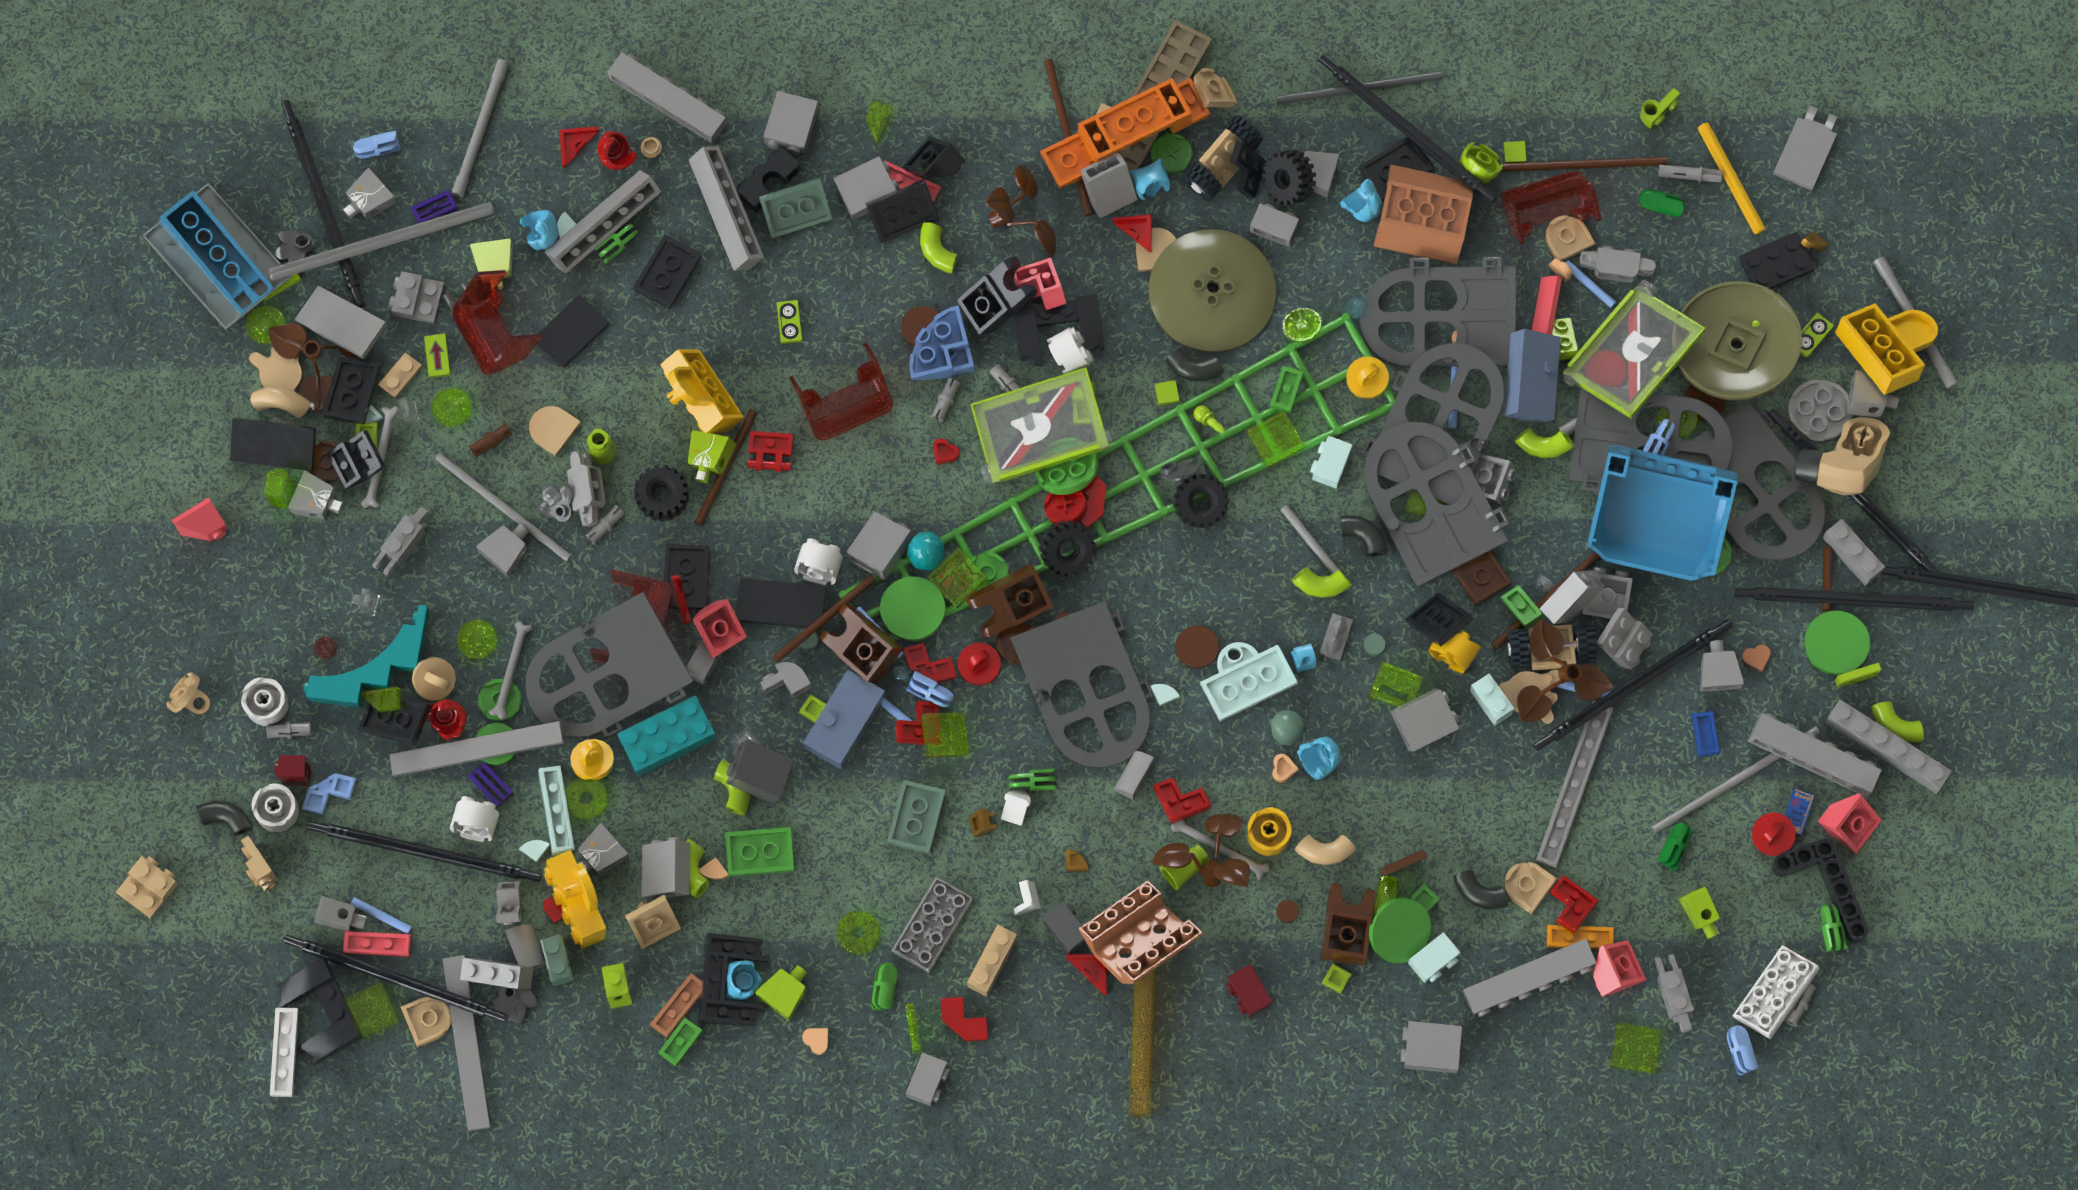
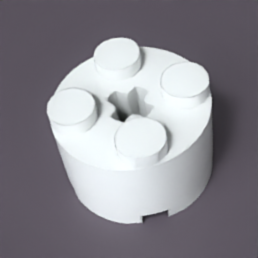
M1069 327L1047 339V342L1050 343L1048 345L1058 366L1063 365L1065 367V370L1062 371L1064 374L1085 368L1090 365V362L1094 361L1090 351L1082 346V343L1085 342L1082 335L1074 327Z
M808 539L801 547L794 568L795 573L798 575L800 572L803 574L804 580L812 583L826 585L827 582H831V585L835 584L843 560L840 548L836 545L827 546L820 544L815 539Z
M263 677L256 678L244 687L241 704L248 717L256 724L261 726L273 725L279 722L287 713L289 708L288 698L277 681ZM266 699L268 702L264 704L262 700Z
M269 784V786L261 788L255 793L252 800V811L264 829L271 832L287 831L296 822L299 815V805L287 787L281 784ZM278 805L279 809H275V811H273L272 807H277Z
M463 796L461 801H458L456 804L450 830L455 833V830L461 832L460 837L484 842V839L488 838V841H491L499 817L498 811L495 810L496 805L487 801L483 803L476 802L470 797Z

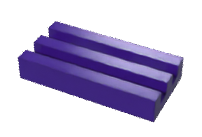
M449 190L410 207L418 223L458 210ZM448 197L449 200L418 214V210ZM451 204V206H449V207H447V208H445V209H443V210H441V211H438V212H436V213H434V214H432V215H430V216H428V217H425V218H423V219H420V218H422V217H424V216H426V215H428V214H430V213H433V212H435V211H437V210H439V209H441V208H443V207H446V206H448V205Z
M482 762L479 768L477 767L472 774L468 775V778L497 808L514 794L485 762ZM485 769L507 794L503 795L481 771ZM477 775L500 797L499 801L475 778Z

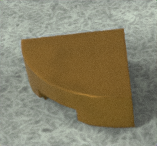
M1814 231L1801 242L1806 248L1810 249L1813 247L1818 249V251H1824L1829 246Z
M1066 849V872H1088V865L1085 859L1076 851Z

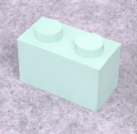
M1328 436L1326 442L1322 441L1318 453L1321 454L1318 461L1314 460L1310 470L1313 473L1312 480L1337 489L1352 451V444Z
M1490 673L1471 685V694L1494 726L1513 714L1514 707Z
M1443 932L1410 958L1408 964L1424 983L1429 980L1433 983L1442 975L1440 971L1445 967L1450 969L1459 962L1457 958L1460 955V951Z

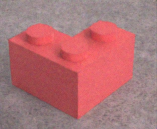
M1051 258L1020 267L1015 272V285L1021 288L1024 285L1034 284L1038 289V293L1033 298L1041 296L1046 310L1066 304L1062 286Z

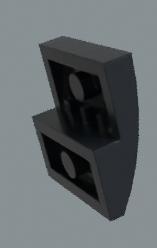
M361 431L348 442L342 441L327 453L345 489H350L364 482L386 467L368 431Z

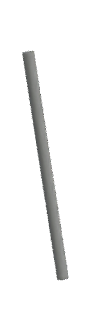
M439 453L436 456V461L518 525L522 524L531 535L566 562L569 561L572 555L443 454Z

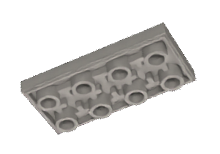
M320 286L315 289L295 318L296 323L363 359L387 326L384 320Z
M936 876L891 952L930 973L974 898Z

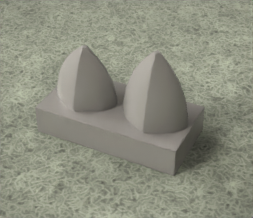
M1332 613L1319 655L1338 661L1341 660L1353 619Z

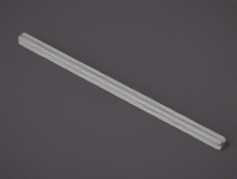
M487 202L270 268L268 272L271 280H277L493 214L494 209L491 202Z

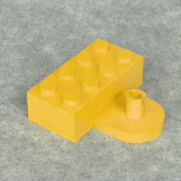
M1874 303L1842 317L1835 334L1882 393L1886 395L1919 380L1925 364L1916 352L1934 343L1938 334V326L1930 315L1919 310H1907L1887 318L1877 304Z
M678 349L661 364L664 375L673 388L667 394V398H671L669 401L674 405L683 400L687 405V410L690 414L694 415L698 421V427L705 434L727 433L744 419L741 411L700 349Z
M571 850L546 860L545 874L543 875L547 885H552L554 893L552 895L556 905L562 906L563 913L561 915L566 925L570 924L572 931L570 935L574 944H579L580 949H584L604 940L606 937V926L597 909L598 899L595 889L583 864L576 863Z

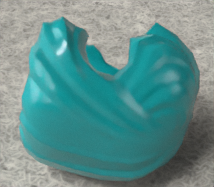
M920 532L909 541L907 557L917 569L931 571L939 569L941 563L945 561L944 544L941 538L935 535L934 532Z

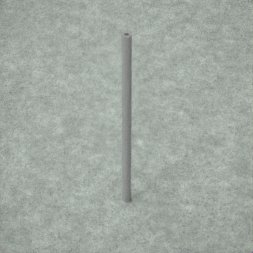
M1816 726L1807 731L1815 736L1820 734ZM1773 753L1767 755L1651 826L1652 830L1657 834L1781 757Z

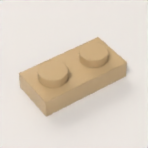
M404 353L378 386L396 399L419 372L422 365Z

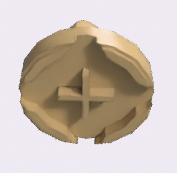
M430 657L419 662L412 675V683L417 694L432 701L441 700L448 696L453 690L456 681L455 671L451 664L437 657Z
M192 672L187 673L189 677L186 678L184 676L171 691L169 698L172 700L167 702V708L175 713L184 707L196 714L205 713L209 709L210 700L205 693L197 689L200 681L199 676ZM198 697L203 698V706L195 708L193 706L194 700Z

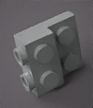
M401 271L400 277L396 276L394 289H397L395 297L391 296L389 309H392L393 316L435 324L445 284L444 282L425 279L422 275Z
M1481 454L1473 474L1488 503L1501 506L1502 502L1507 501L1509 497V489L1507 488L1510 481L1513 482L1515 480L1517 472L1511 461Z
M1594 567V570H1589L1594 571L1600 576V582L1604 587L1583 608L1582 614L1611 619L1618 607L1624 608L1627 611L1633 580L1632 577L1628 576L1629 572L1616 570V573L1612 574L1607 573V569L1602 567Z
M1618 607L1596 643L1619 666L1632 669L1640 663V655L1643 650L1651 645L1653 633L1642 622L1636 621L1624 608Z

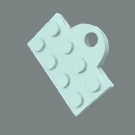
M1236 642L1227 645L1220 652L1217 661L1218 674L1201 681L1200 685L1219 722L1297 685L1298 682L1278 645L1258 654L1251 645ZM1231 650H1237L1240 653V658L1231 660L1228 657V653Z

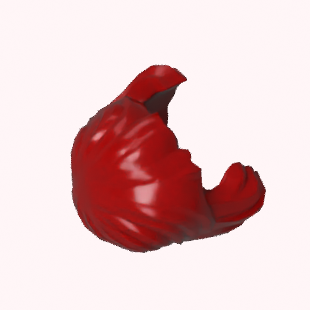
M607 131L602 135L597 151L601 162L608 169H626L637 160V154L631 150V153L628 155L630 145L626 140V136L622 133Z
M439 700L432 705L428 713L431 726L444 739L458 738L465 729L467 713L462 705L454 700Z

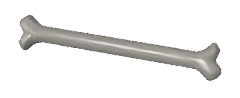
M383 407L381 409L385 415V421L378 452L383 462L393 420L400 414L397 407L391 409ZM382 470L371 477L367 497L361 501L364 508L369 506L377 508L380 506L376 500V494Z
M521 621L516 622L514 625L517 634L497 705L489 710L491 716H498L500 720L507 717L505 705L525 635L533 630L531 625H524Z
M1184 820L1171 825L1172 832H1183L1215 850L1216 840L1190 827ZM1219 844V852L1230 859L1246 861L1250 866V870L1256 874L1257 880H1261L1263 874L1269 872L1270 868L1267 863L1257 864L1227 846Z

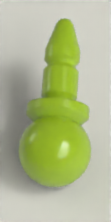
M1200 405L1195 408L1194 418L1198 422H1202L1204 426H1211L1217 432L1225 433L1222 424L1214 419L1215 414L1210 412L1207 406Z

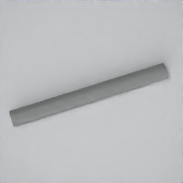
M1288 505L1284 506L1281 512L1330 573L1333 574L1337 571V566Z

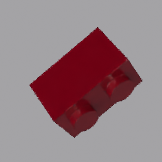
M279 755L278 762H275L274 772L275 775H278V780L282 782L283 786L310 787L311 764L306 756Z
M1251 964L1227 977L1228 984H1226V988L1231 996L1236 995L1239 1001L1237 1006L1242 1015L1247 1014L1248 1018H1251L1272 1006L1273 1001Z

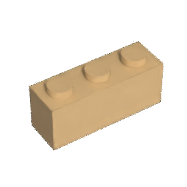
M997 924L967 981L968 988L988 997L1017 941L1016 933Z

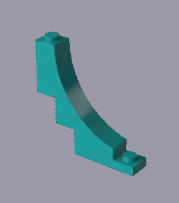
M418 605V611L413 613L412 622L415 625L403 624L398 635L384 652L366 665L353 671L333 676H310L309 682H305L304 695H306L308 701L360 708L364 687L390 691L393 670L413 672L418 663L421 662L430 612L428 607Z

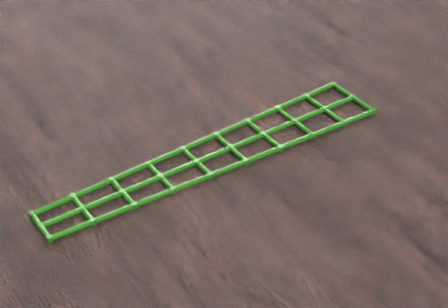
M1344 313L1337 319L1288 344L1286 347L1241 372L1233 374L1232 377L1183 404L1177 405L1174 409L1136 430L1121 436V438L1109 444L1110 448L1096 452L1098 459H1101L1123 446L1138 475L1106 490L1105 500L1143 482L1158 509L1109 533L1106 532L1099 519L1093 524L1099 535L1098 538L1093 540L1096 546L1099 547L1176 511L1173 503L1165 506L1150 479L1160 473V468L1166 463H1179L1199 453L1212 477L1218 478V481L1222 482L1225 485L1224 488L1315 447L1321 444L1322 441L1325 442L1328 436H1340L1353 428L1390 412L1396 397L1388 384L1383 393L1389 403L1339 426L1320 391L1346 379L1349 368L1315 384L1297 352L1303 346L1345 324L1362 356L1373 357L1351 320L1350 315ZM1290 355L1297 369L1303 371L1302 378L1308 387L1297 393L1293 405L1313 396L1331 430L1281 452L1263 421L1281 412V410L1270 407L1259 413L1242 380ZM1234 385L1252 417L1226 429L1225 433H1219L1202 442L1186 411ZM1179 416L1195 446L1145 470L1130 442ZM1256 424L1273 457L1223 479L1207 449ZM1038 483L1020 494L1010 497L1007 501L940 537L943 544L945 545L955 539L968 564L973 554L962 535L1011 508L1024 532L986 552L999 555L1028 540L1041 563L1034 567L1037 573L1041 574L1050 570L1040 557L1042 552L1039 551V546L1041 545L1036 535L1052 528L1051 525L1054 523L1047 520L1031 528L1019 506V503L1044 489ZM1201 492L1197 493L1193 497V503L1207 497V495ZM1074 549L1061 555L1069 556L1073 553ZM905 556L900 559L889 575L899 571L902 578L911 577L906 568L911 563L909 558ZM964 562L962 565L966 571L967 567L966 563ZM962 565L958 569H956L950 576L954 577V573L956 571L958 572V574H960L958 570L962 567ZM956 567L948 570L942 579L936 576L935 582L934 578L929 581L938 586ZM872 575L876 580L874 583L881 580V578L877 577L876 575ZM862 581L846 590L840 591L839 598L842 599ZM966 599L945 608L944 618L969 607ZM880 605L866 612L871 619L881 614ZM893 634L888 635L894 641L900 639Z

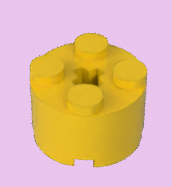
M1461 630L1441 647L1432 642L1428 652L1437 661L1440 662L1442 660L1450 665L1449 668L1453 671L1464 673L1481 647L1475 642L1470 641V635Z
M1273 807L1255 812L1251 816L1247 828V839L1251 848L1265 856H1275L1281 853L1288 846L1292 831L1287 815ZM1269 828L1273 829V832L1270 835L1266 834V831H1268Z

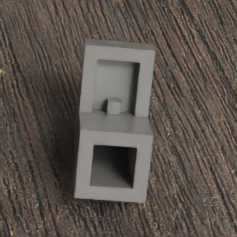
M790 662L775 664L778 673H770L760 682L765 695L785 684L793 699L812 689L811 683L804 671L798 665Z
M520 881L498 882L496 889L498 903L497 923L512 925L516 922H521Z

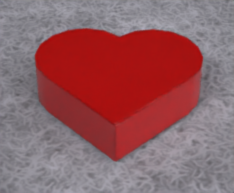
M939 438L934 442L933 450L937 465L953 462L958 459L959 449L957 446L949 444L943 438Z
M553 897L545 899L543 909L552 922L556 924L563 919L561 915L563 913L562 906H557Z

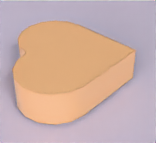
M1554 259L1549 263L1550 269L1560 276L1565 283L1571 278L1572 270L1565 262Z
M1278 754L1274 758L1273 765L1275 768L1273 769L1272 776L1276 782L1283 783L1299 771V768L1286 754Z
M810 1028L804 1031L802 1035L803 1042L807 1046H811L813 1053L822 1055L827 1051V1028Z

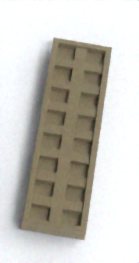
M1175 20L1131 97L1173 78L1176 85L1192 78L1209 48L1212 38ZM1160 132L1118 152L1126 162L1129 171L1141 167Z

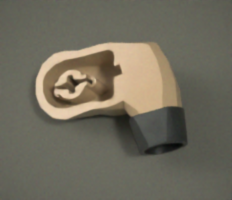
M1870 417L1849 419L1843 424L1842 434L1834 451L1824 453L1822 450H1801L1795 479L1801 481L1805 486H1820L1840 495H1855L1864 492L1871 480L1879 472L1890 436L1888 426Z

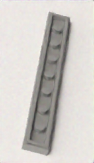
M1609 707L1586 722L1583 727L1536 862L1557 868L1613 712V707Z
M557 721L390 754L392 775L397 777L564 744L561 722Z
M461 955L442 959L447 991L471 999L469 981L460 980L462 961L465 956ZM449 1005L468 1132L488 1129L491 1127L474 1014Z

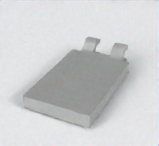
M1810 105L1805 118H1797L1773 175L1812 191L1837 136V133L1832 132L1837 116L1829 114L1825 125L1813 120L1818 108Z

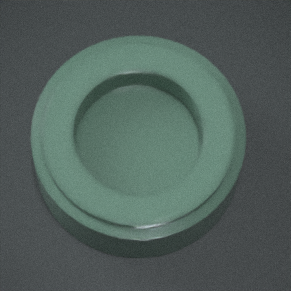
M813 633L799 646L804 650L816 648L819 643L818 633Z
M1379 634L1368 635L1363 644L1365 652L1370 656L1381 655L1385 649L1384 638Z

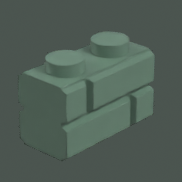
M555 935L540 940L552 985L557 986L575 981L562 935Z

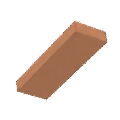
M690 973L650 1023V1026L668 1039L700 999L702 981Z

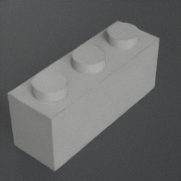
M1843 519L1825 532L1822 539L1829 547H1832V550L1865 587L1881 575L1885 566Z
M463 958L460 980L515 989H531L533 967L480 958Z

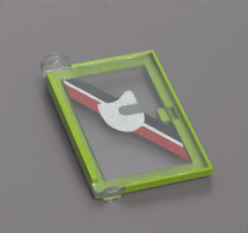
M1641 280L1567 364L1568 367L1563 372V380L1571 387L1577 384L1632 419L1705 333L1706 329L1656 298L1658 294L1657 289L1648 281Z
M1086 367L970 404L987 464L980 465L987 486L1110 448L1109 443L1113 442L1109 429H1104Z

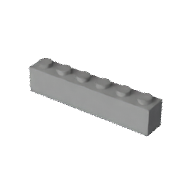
M621 52L607 71L610 80L712 144L727 125L725 114L717 108L713 110L708 107L707 102L699 97L696 99L684 87L678 88L673 85L671 79L666 76H659L649 65L643 66L631 54L627 56Z
M719 146L702 147L689 159L690 165L733 270H750L764 258Z
M639 170L550 246L545 253L558 269L567 273L661 193V190L651 176Z
M1842 700L1838 701L1825 722L1935 794L1938 793L1952 772Z
M1762 713L1757 719L1748 742L1864 797H1868L1872 793L1882 771L1877 768L1875 763L1871 761L1864 762L1858 759L1857 755L1852 752H1843L1837 749V746L1833 743H1824L1818 740L1817 736L1812 733H1803L1797 730L1798 728L1793 724H1784L1778 721L1774 715Z
M1584 939L1463 989L1462 992L1472 1015L1478 1013V1016L1481 1017L1490 1013L1491 1007L1498 1005L1500 1009L1512 1004L1510 1000L1515 997H1519L1522 1000L1531 996L1532 990L1539 988L1541 992L1551 988V983L1556 980L1563 983L1572 979L1571 974L1580 971L1582 975L1592 971V966L1596 964L1587 940Z

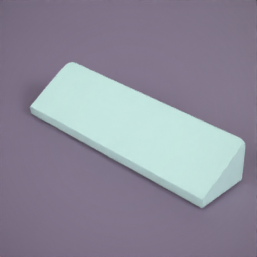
M561 766L540 768L538 774L552 856L569 850L573 851L575 848Z

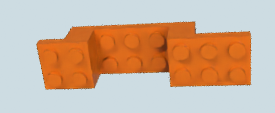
M1173 78L1078 123V133L1041 150L1040 154L1059 189L1082 179L1081 169L1168 127L1172 134L1209 117L1210 111L1207 107H1204L1191 78L1177 85Z

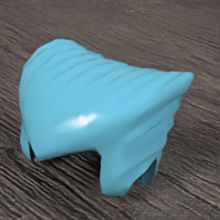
M1162 158L1144 168L1129 171L1134 190L1142 200H1146L1143 194L1155 197L1162 186L1166 192L1170 190V181Z
M731 961L727 963L725 995L727 1001L743 1002L749 999L760 986L762 979L754 968L755 964L751 961Z

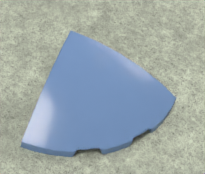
M958 305L937 314L934 320L926 328L923 327L917 335L913 352L910 354L911 380L941 379L975 372Z

